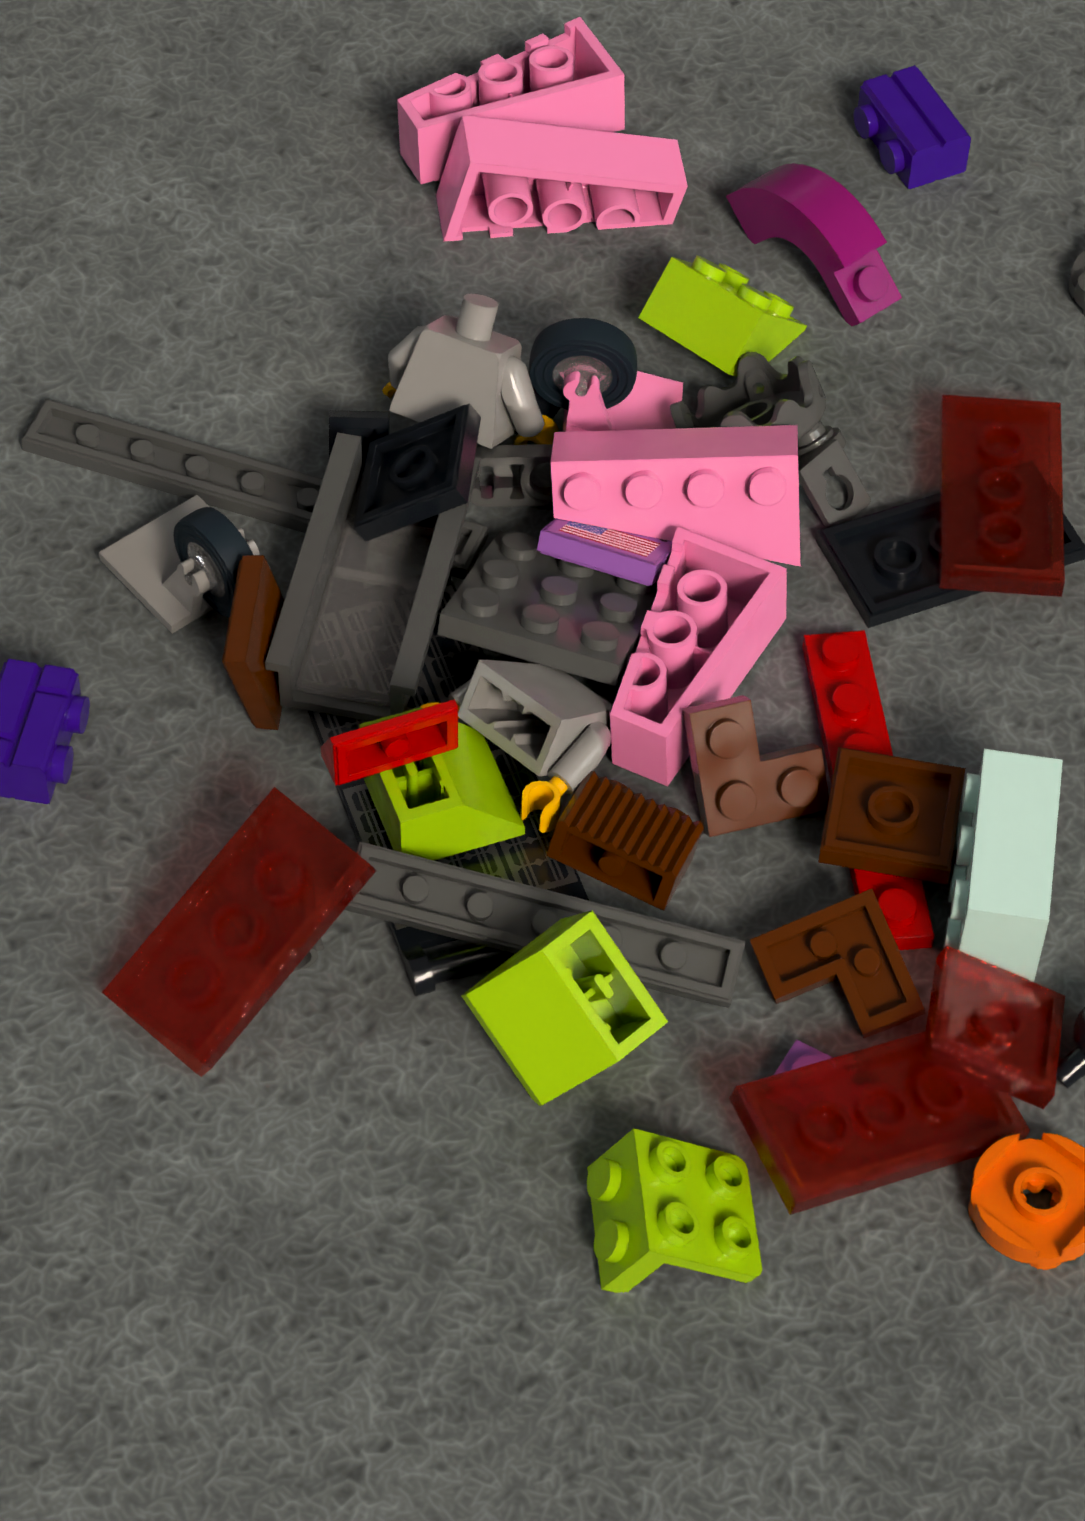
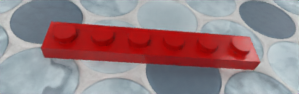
M865 630L804 635L802 649L832 785L838 747L893 756ZM849 868L855 895L871 888L873 889L899 950L932 948L934 932L922 880Z

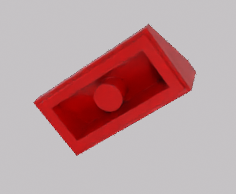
M455 699L330 737L321 746V756L335 786L457 749L458 705Z

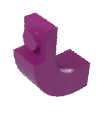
M784 164L726 195L743 230L752 243L757 244L772 237L782 238L796 245L810 258L821 274L843 318L849 325L855 326L864 322L902 298L877 251V248L887 243L880 229L862 204L843 185L826 173L804 164Z

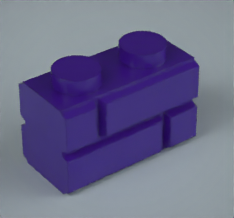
M916 65L895 71L891 77L885 74L863 82L862 86H860L858 107L854 109L853 114L855 127L863 139L871 138L879 149L882 165L889 174L896 173L907 189H912L966 171L971 137Z
M8 659L7 662H4L0 673V797L50 804L56 784L68 783L74 757L73 747L69 746L73 733H84L90 709L89 697L81 696L79 675L74 669L46 664L41 668L37 663Z

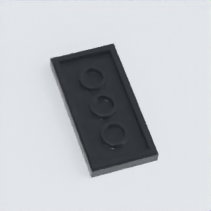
M1032 465L818 530L816 537L818 546L868 628L1085 560V544Z

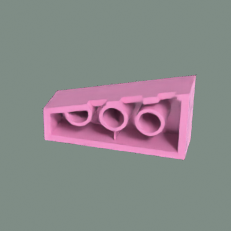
M581 17L565 23L564 33L550 40L542 33L525 41V51L508 59H504L499 54L480 61L481 67L475 74L466 77L454 73L397 99L400 155L420 184L441 180L462 115L606 132H617L625 129L624 73Z
M462 115L437 189L436 198L443 242L463 240L462 232L489 230L490 238L513 236V228L546 226V229L548 228L547 234L569 232L578 228L583 223L596 222L598 230L673 224L688 185L678 140Z
M797 425L554 432L551 454L554 518L668 541L673 540L677 527H680L764 560L801 567Z
M677 527L672 540V552L668 563L663 565L657 581V593L650 611L647 610L641 625V638L636 652L631 654L610 712L612 764L668 787L690 756L682 709L731 698L786 620L787 568Z

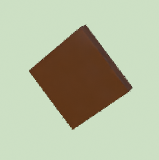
M246 555L242 556V560L239 563L222 663L252 724L260 729L278 730L282 712L278 672L266 670L265 661L284 604V598L265 556Z
M838 747L818 863L948 884L966 768Z

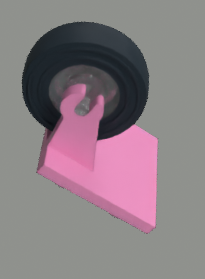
M572 318L548 326L536 337L529 360L531 383L543 399L564 409L563 432L676 428L671 415L670 405L682 401L683 382L637 371L638 362L634 344L619 328L601 320Z

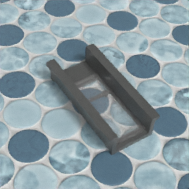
M337 432L265 661L266 670L278 672L280 706L363 721H373L406 711L410 696L415 697L480 468V457L475 456L468 503L365 542L354 530L364 474L362 472L361 436Z

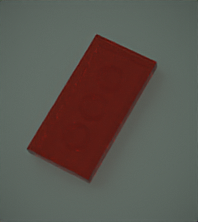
M942 395L940 407L939 588L1062 597L1065 571L1061 403Z
M274 787L102 993L191 1070L202 1077L213 1068L377 870Z
M967 1019L735 1086L729 1098L790 1215L981 1156L992 1144L1006 1136L1020 1134L1019 1140H1023L1030 1132L1029 1127Z

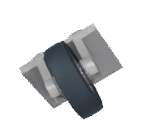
M198 495L99 552L100 561L172 634L212 609L223 616L230 617L240 560H242V556L260 555L253 539L250 541L245 539L242 528L237 529L225 515L208 506Z

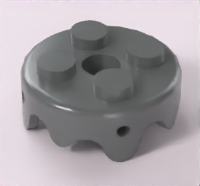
M747 352L738 361L737 378L731 385L722 388L704 385L698 390V407L695 416L682 401L672 403L670 411L676 428L797 425L799 440L811 434L819 427V421L826 409V396L810 360L805 361L800 356H796L787 364L788 374H781L769 364L763 355L757 352ZM755 383H761L763 387H758Z

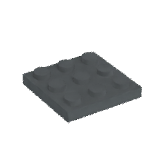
M499 531L440 613L437 635L617 686L625 673L631 654L636 652L641 638V625L647 610H651L657 593V581L653 585L646 586L541 554L537 550L538 541L533 536L521 532L506 533Z

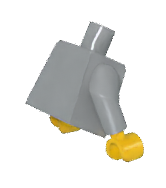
M479 294L464 295L458 318L444 315L426 326H417L388 354L389 382L382 391L389 398L395 393L389 409L391 412L422 422L470 403L481 416L477 444L490 449L512 436L515 429L518 436L515 439L514 445H527L528 441L536 444H553L554 432L559 430L557 424L551 418L541 414L526 364L521 361L522 347L517 339L493 331L499 304L490 297Z
M479 660L472 678L449 694V700L455 699L458 705V719H462L536 775H548L550 779L548 782L535 781L525 786L522 792L521 820L527 818L528 814L534 810H543L540 815L539 831L542 833L550 832L555 829L559 820L561 796L564 793L571 795L577 790L582 780L599 765L610 746L611 733L608 728L610 726V712L612 709L611 702L605 696L597 695L568 673L533 663ZM426 703L421 705L420 707L427 708L440 703Z

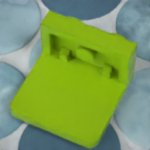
M633 1128L587 1167V1191L591 1197L595 1231L594 1252L598 1258L601 1290L614 1293L629 1292L664 1263L743 1283L753 1281L762 1273L748 1168L739 1156Z

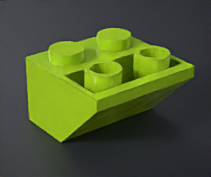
M696 255L693 263L671 257L638 317L728 375L736 377L738 361L743 354L757 352L770 362L807 328V325L790 316L794 309L791 303L769 291L764 290L762 293L747 285L750 279L737 270L723 263L716 265Z
M420 707L395 715L359 724V728L372 725L381 721H385L394 717H398L407 713H411L423 708ZM458 722L457 749L363 778L395 851L434 861L525 835L524 823L485 737L474 728Z
M593 910L561 918L461 995L527 1093L539 1106L546 1104L619 1062L668 1023V1020Z

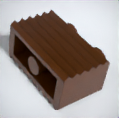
M591 771L582 780L557 821L546 856L665 911L693 859L704 826L700 820L692 822L689 815L676 808L666 807L665 804L657 805L653 798L645 800L642 793L633 794L630 787H626L621 782L608 780L606 776L599 778L595 771Z

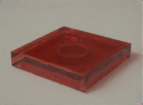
M946 945L935 962L922 1059L1044 1109L1055 1096L1065 995Z

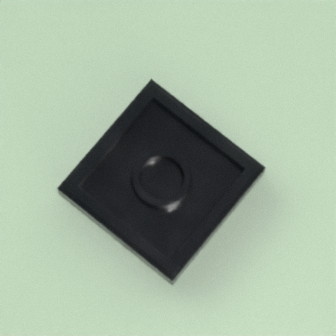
M470 403L369 443L354 522V530L365 542L468 503L481 416Z

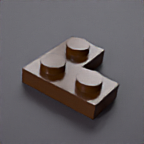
M744 695L682 709L700 820L704 826L703 831L707 836H717L827 810L829 794L821 747L811 743L759 755L751 700Z
M872 888L750 939L776 1004L838 979L863 1038L883 1032L926 1014Z

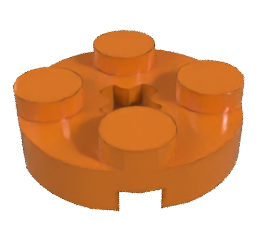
M1043 1133L1041 1140L1033 1138L1019 1140L1020 1134L1006 1136L992 1144L983 1153L974 1169L968 1213L971 1220L975 1223L978 1232L990 1246L1004 1256L1021 1263H1029L1037 1269H1053L1063 1262L1072 1261L1085 1254V1148L1075 1141L1058 1134ZM1044 1188L1053 1194L1050 1201L1052 1208L1038 1209L1026 1202L1027 1197L1022 1192L1027 1189L1031 1193L1037 1194Z

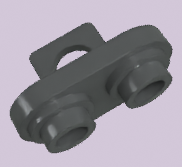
M820 420V425L814 432L798 440L799 486L802 485L825 528L852 520L870 504L871 499L843 450L846 440L838 427L832 428L829 425L824 426ZM826 470H828L830 476H837L846 484L848 500L841 510L833 508L827 500L826 486L828 482L823 475Z

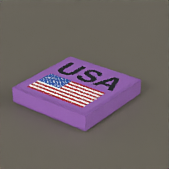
M555 518L540 531L537 550L541 554L650 586L659 579L663 565L668 563L672 552V541Z

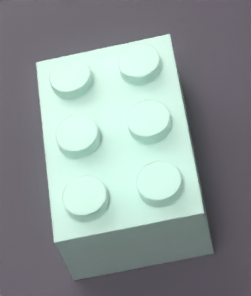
M984 749L979 775L966 774L962 810L958 816L954 850H957L956 864H953L948 902L952 903L951 913L947 919L943 945V956L955 958L953 981L1032 992L1050 916L1062 759Z

